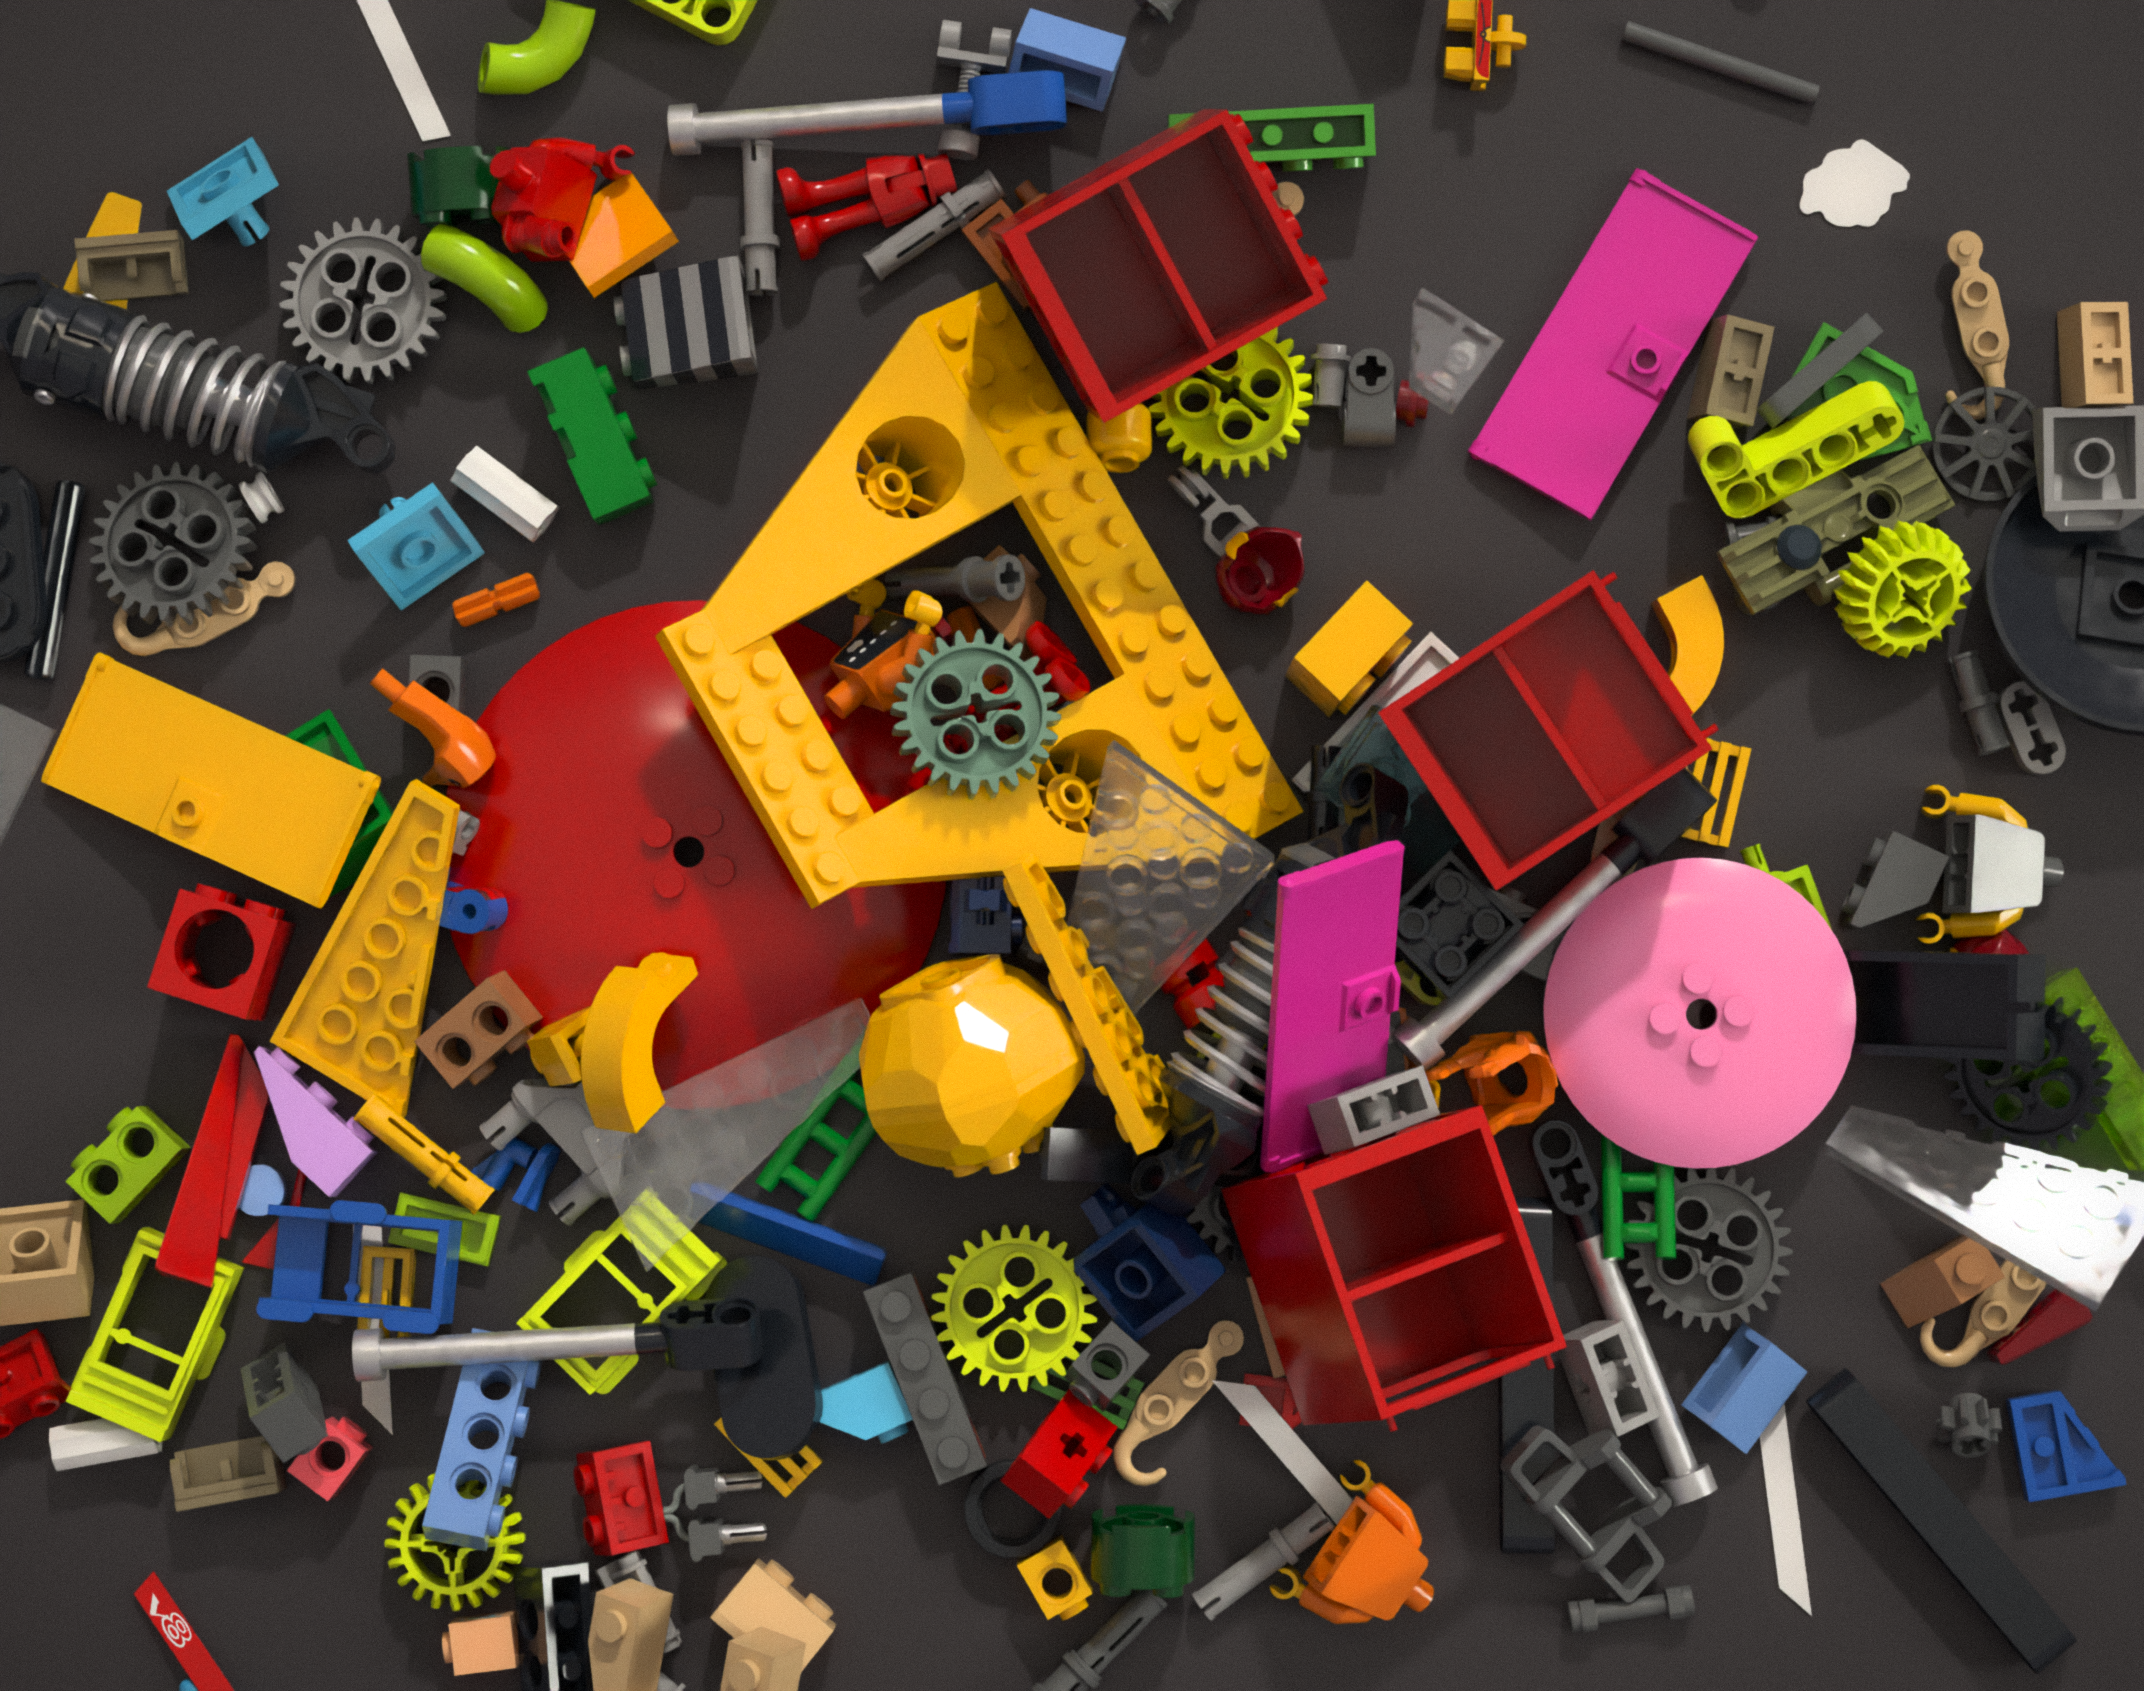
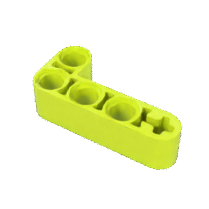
M1867 381L1854 386L1742 446L1729 422L1719 416H1708L1697 421L1690 429L1687 440L1721 509L1732 518L1743 519L1764 510L1892 443L1902 433L1905 422L1903 414L1888 389L1879 382ZM1721 446L1719 449L1710 452L1715 447ZM1740 484L1738 487L1731 489L1735 485Z

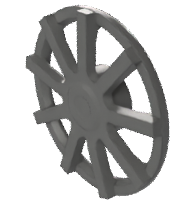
M1988 386L1970 390L1957 397L1946 407L1934 430L1932 450L1937 469L1951 488L1971 499L1996 501L2013 497L2026 482L2036 475L2035 458L2031 460L2012 449L2014 443L2033 439V429L2011 434L2008 431L2023 410L2029 414L2033 421L2032 409H2036V407L2030 400L2013 390ZM1994 395L2016 402L2001 423L1995 422ZM1984 396L1985 422L1978 424L1964 409L1962 404L1971 399ZM1954 412L1971 429L1969 436L1943 434L1945 425ZM1941 443L1964 445L1968 447L1969 452L1946 466L1942 456ZM2005 459H2011L2029 469L2013 485L2004 466ZM1972 461H1977L1978 468L1971 488L1962 485L1952 476V474ZM1989 466L1995 468L2003 489L1991 492L1980 491Z

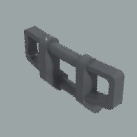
M1539 1425L1533 1426L1502 1460L1500 1465L1502 1471L1523 1494L1526 1504L1535 1514L1544 1515L1578 1553V1562L1587 1572L1594 1573L1617 1598L1625 1602H1633L1664 1566V1558L1642 1527L1660 1519L1671 1507V1498L1662 1488L1653 1487L1622 1452L1620 1449L1621 1442L1611 1430H1600L1571 1446H1567L1552 1431ZM1543 1442H1546L1560 1457L1533 1486L1523 1475L1521 1468ZM1605 1462L1635 1497L1621 1503L1590 1537L1559 1501L1588 1469L1591 1470ZM1631 1537L1641 1550L1643 1561L1627 1580L1621 1584L1607 1570L1605 1565Z

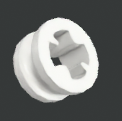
M260 471L255 474L256 479L253 483L243 481L238 485L249 507L263 524L268 521L267 516L270 512L280 514L284 512V508L273 487Z

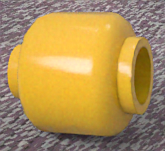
M1142 403L1105 423L1088 412L1086 417V437L1106 471L1115 473L1133 471L1150 456L1152 452V415L1149 409Z

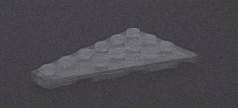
M1113 740L1107 747L1066 924L1068 927L1072 926L1076 930L1081 928L1090 943L1089 948L1086 950L1091 965L1094 969L1100 966L1105 967L1133 1015H1135L1274 865V853ZM1062 1001L1061 1003L1063 1007L1065 1008V1010L1067 1011L1068 1015L1072 1020V1017L1065 1002ZM1087 1048L1083 1049L1085 1068L1092 1061Z

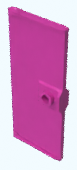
M1639 168L1634 170L1618 202L1477 439L1473 441L1467 451L1472 459L1479 460L1490 467L1498 469L1589 521L1594 517L1758 240V236L1748 229L1662 183L1660 179Z
M1398 840L1386 841L1303 871H1296L1278 879L1266 1088L1260 1168L1265 1172H1276L1291 1166V1164L1323 1153L1307 1105L1386 1076L1390 1015L1399 1009L1401 979L1395 966V953L1405 846Z

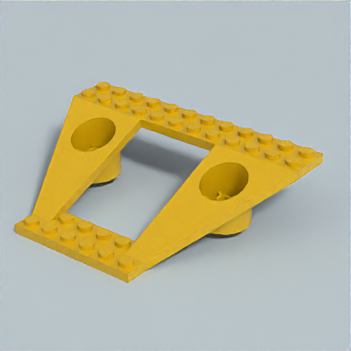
M997 282L920 315L908 326L702 610L662 629L655 636L811 909L856 887L1005 876L1003 870L1012 861L1033 851L1047 873L1221 859L1304 812L1100 459L1090 446L1089 440ZM874 455L884 457L885 462L878 464ZM857 461L865 474L856 471ZM913 486L917 495L913 494ZM1013 502L1115 679L1056 712L1061 714L1060 722L1056 726L1046 728L1057 734L1058 739L1054 746L1041 745L1050 755L1044 765L1031 761L1036 770V774L1031 780L1017 773L1019 785L1015 791L1011 792L1001 781L999 782V791L995 798L991 799L985 787L979 786L974 799L969 800L966 785L959 784L954 794L949 796L947 795L948 780L941 778L932 787L927 784L874 814L773 639L772 634ZM904 507L918 512L919 518H909ZM1016 734L1002 743H1018L1019 735ZM1051 763L1063 765V773L1057 774ZM1039 776L1045 786L1038 784ZM1084 817L1096 821L1094 833H1091L1083 819Z

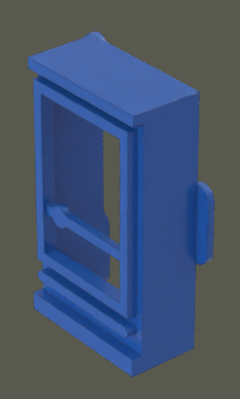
M338 1200L331 1205L330 1209L268 1204L267 1215H278L279 1222L271 1297H259V1303L256 1308L257 1314L261 1318L307 1322L312 1318L313 1313L383 1319L384 1327L390 1331L422 1334L436 1332L440 1324L453 1323L462 1221L387 1214L385 1207L381 1204ZM329 1222L354 1224L349 1282L344 1287L347 1301L321 1299ZM363 1225L438 1232L431 1309L356 1302V1295L361 1290L357 1282Z

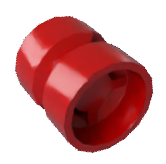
M1204 934L1149 969L1150 974L1162 992L1175 996L1173 1009L1187 1030L1201 1022L1196 1015L1195 1009L1206 1007L1216 1011V1001L1208 994L1207 986L1219 985L1224 987L1222 980L1224 975L1216 968L1219 957ZM1191 970L1201 980V982L1193 987L1186 975Z

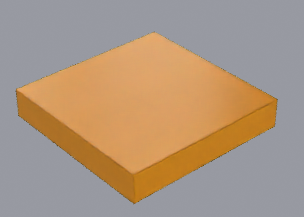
M631 173L615 180L591 196L574 259L569 262L595 298L678 243L679 240Z

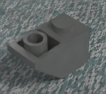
M1895 831L1884 833L1882 839L1874 837L1862 861V865L1868 867L1860 886L1855 883L1852 884L1841 906V911L1847 914L1842 926L1851 930L1862 928L1929 903L1949 856Z

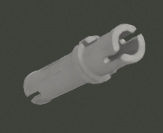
M755 139L756 146H752L751 140L741 142L745 235L740 237V249L745 251V294L763 296V291H766L767 295L770 296L778 293V287L776 286L775 250L780 249V237L775 235L772 154L774 146L770 140Z
M987 169L982 175L951 195L948 191L940 196L941 203L862 255L877 278L882 282L885 280V277L917 255L923 253L957 228L963 229L970 223V219L1001 198H1005L1006 194L992 172Z
M1315 1502L1311 1508L1281 1530L1276 1526L1268 1532L1269 1539L1200 1590L1192 1593V1596L1201 1609L1204 1608L1205 1615L1212 1621L1216 1618V1615L1288 1562L1293 1566L1300 1561L1299 1554L1330 1531L1332 1532L1335 1526L1326 1514L1324 1515L1323 1509L1319 1504Z

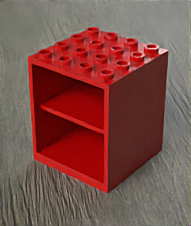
M1202 109L988 228L1084 407L1103 423L1327 300L1322 287L1329 283L1316 257L1314 255L1309 257L1307 253L1304 254L1297 240L1304 236L1291 210L1289 208L1284 210L1277 205L1272 193L1279 189L1266 163L1264 161L1259 163L1252 158L1247 145L1254 141L1239 114L1235 116L1229 114L1227 109Z

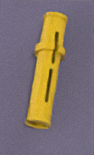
M375 1093L353 1118L354 1121L359 1122L394 1152L398 1153L430 1179L427 1184L434 1189L438 1186L470 1210L471 1214L475 1215L495 1190L458 1161L461 1157L453 1151L449 1155L414 1125L381 1101Z

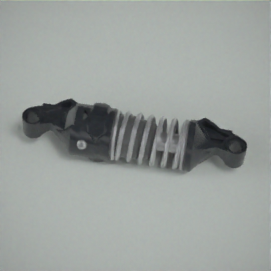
M19 272L12 275L0 273V341L4 346L23 394L35 397L42 404H56L102 420L114 421L117 419L120 425L129 422L131 419L139 420L140 427L144 433L150 431L155 426L163 427L167 440L176 437L180 430L183 429L187 431V441L190 448L201 444L212 418H215L210 442L214 456L226 449L237 425L240 426L234 448V456L237 463L246 460L249 467L254 466V469L265 473L274 471L305 450L327 441H335L349 460L367 473L385 471L395 459L396 446L393 438L372 415L377 396L345 385L335 374L318 363L300 366L291 362L278 361L269 368L262 353H255L245 360L239 346H230L222 352L215 338H207L198 344L192 330H184L175 336L168 323H159L151 328L145 315L100 301L88 293L78 294L60 288L40 273ZM208 348H212V353L207 352L205 350ZM232 355H235L236 373L232 380L221 378L224 364ZM255 363H259L260 380L255 388L246 386L245 378L247 373ZM369 435L381 437L382 449L375 458L369 460L359 458L358 445L363 438Z
M1361 762L1355 764L1342 778L1339 795L1344 803L1345 823L1307 842L1281 847L1272 864H1269L1264 869L1262 878L1256 879L1250 887L1242 904L1245 915L1240 924L1244 927L1238 928L1239 935L1244 939L1243 941L1236 940L1230 942L1232 950L1236 953L1231 963L1218 964L1220 972L1224 975L1222 979L1224 987L1219 985L1207 986L1208 994L1216 1001V1011L1206 1007L1195 1009L1198 1019L1220 1034L1221 1038L1218 1039L1192 1029L1183 1031L1185 1040L1210 1058L1209 1061L1185 1052L1171 1053L1173 1060L1167 1062L1168 1068L1164 1067L1158 1080L1168 1103L1173 1146L1157 1156L1146 1157L1137 1165L1131 1178L1132 1193L1137 1199L1171 1215H1185L1196 1207L1204 1197L1207 1198L1214 1183L1223 1172L1237 1166L1255 1151L1257 1133L1260 1132L1263 1126L1264 1107L1239 1094L1243 1087L1265 1097L1266 1082L1250 1071L1253 1065L1264 1070L1267 1068V1052L1262 1048L1265 1044L1268 1045L1278 879L1296 871H1303L1386 841L1398 840L1399 834L1406 823L1404 819L1408 808L1409 793L1405 785L1369 763Z

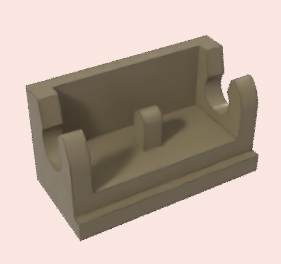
M178 230L74 239L80 290L95 296L100 301L189 294L184 239Z
M1728 314L1709 321L1687 415L1688 420L1697 422L1708 416H1719L1726 419L1733 429L1742 426L1752 427L1754 425L1775 327Z
M263 1435L174 1452L175 1459L170 1460L176 1512L276 1494L287 1489L283 1462Z

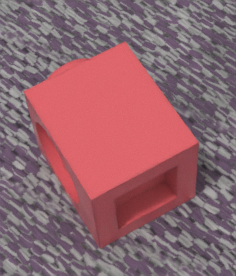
M344 1416L340 1421L334 1417L326 1419L328 1436L323 1438L319 1445L309 1453L298 1455L287 1470L326 1501H330L338 1496L373 1449V1446L364 1440L368 1435L367 1432ZM327 1441L337 1442L343 1447L345 1462L341 1468H331L323 1461L321 1453L323 1445Z

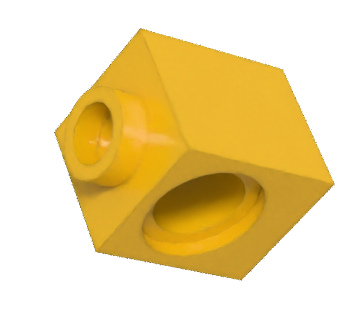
M1063 1535L1048 1542L1040 1551L1017 1560L1019 1571L1048 1620L1059 1614L1062 1621L1067 1620L1089 1606L1085 1598L1093 1594V1587ZM1054 1568L1066 1570L1073 1580L1071 1588L1059 1595L1048 1592L1043 1585L1042 1579L1049 1570Z

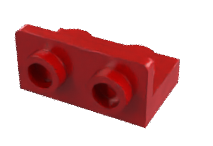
M37 1328L0 1347V1439L10 1435L15 1427L35 1417H43L55 1412L60 1407V1404L66 1402L71 1390V1386L60 1378L46 1337Z
M640 1441L609 1449L576 1454L578 1466H575L573 1471L574 1483L578 1494L584 1497L587 1517L583 1519V1532L587 1544L593 1547L595 1555L613 1556L669 1543L650 1441Z

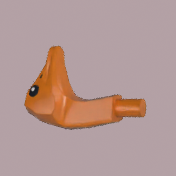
M383 668L377 673L369 684L393 703L388 711L419 729L434 748V765L423 776L422 781L429 787L440 784L466 788L487 773L496 758V754L488 734L479 725L414 680L405 687Z

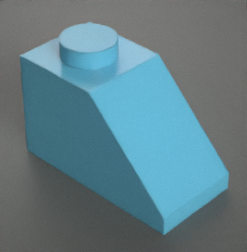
M890 1360L821 1390L823 1412L820 1423L864 1440L878 1436L881 1444L909 1432L906 1423L913 1419Z

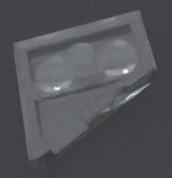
M1422 287L1413 302L1409 388L1452 415L1498 353L1504 340Z

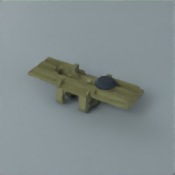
M1917 445L1863 475L1850 478L1840 469L1770 506V511L1776 517L1782 514V518L1719 550L1716 554L1752 615L1803 588L1812 602L1820 607L1830 602L1831 595L1834 594L1833 590L1845 583L1840 579L1838 571L1849 569L1852 562H1849L1830 572L1821 558L1825 553L1847 541L1851 543L1858 539L1862 540V537L1871 538L1874 541L1877 539L1879 526L1888 527L1893 530L1898 520L1907 522L1910 525L1915 521L1926 523L1956 505L1920 445ZM1869 495H1880L1889 502L1890 515L1888 518H1876L1868 511L1867 498Z

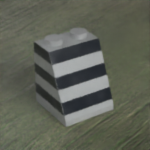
M739 256L710 260L620 281L622 295L614 296V309L618 327L626 326L628 345L620 346L621 364L624 377L632 376L638 390L758 374L749 295L745 294L746 273Z

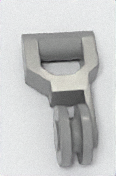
M1181 465L1177 469L1181 479L1178 480L1173 475L1167 479L1178 495L1193 508L1200 504L1195 497L1197 494L1204 499L1208 496L1213 499L1198 516L1203 520L1201 541L1219 559L1226 552V543L1238 532H1245L1257 526L1261 527L1241 505H1228L1194 469L1189 471ZM1231 512L1239 523L1219 542L1211 533L1212 521L1220 513Z

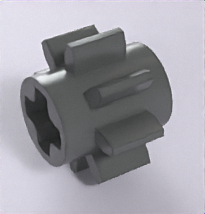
M1961 1393L1950 1398L1947 1406L1939 1407L1940 1418L1936 1420L1938 1441H1950L1951 1451L1956 1455L1966 1458L1979 1457L1990 1450L1991 1444L1997 1445L1999 1443L1998 1432L2002 1431L2000 1409H1988L1987 1399L1981 1395Z

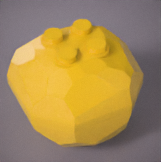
M999 954L953 959L932 965L880 994L881 1005L872 1013L868 1021L859 1052V1062L867 1112L872 1126L892 1150L904 1158L925 1165L952 1170L954 1177H964L981 1170L983 1166H988L991 1174L1004 1173L1020 1165L1018 1156L1022 1150L1024 1153L1039 1151V1146L1044 1136V1127H1053L1054 1120L1085 1073V1055L1082 1047L1077 1044L1072 1034L1071 1018L1062 1003L1057 1000L1049 989L1026 971L1003 963Z

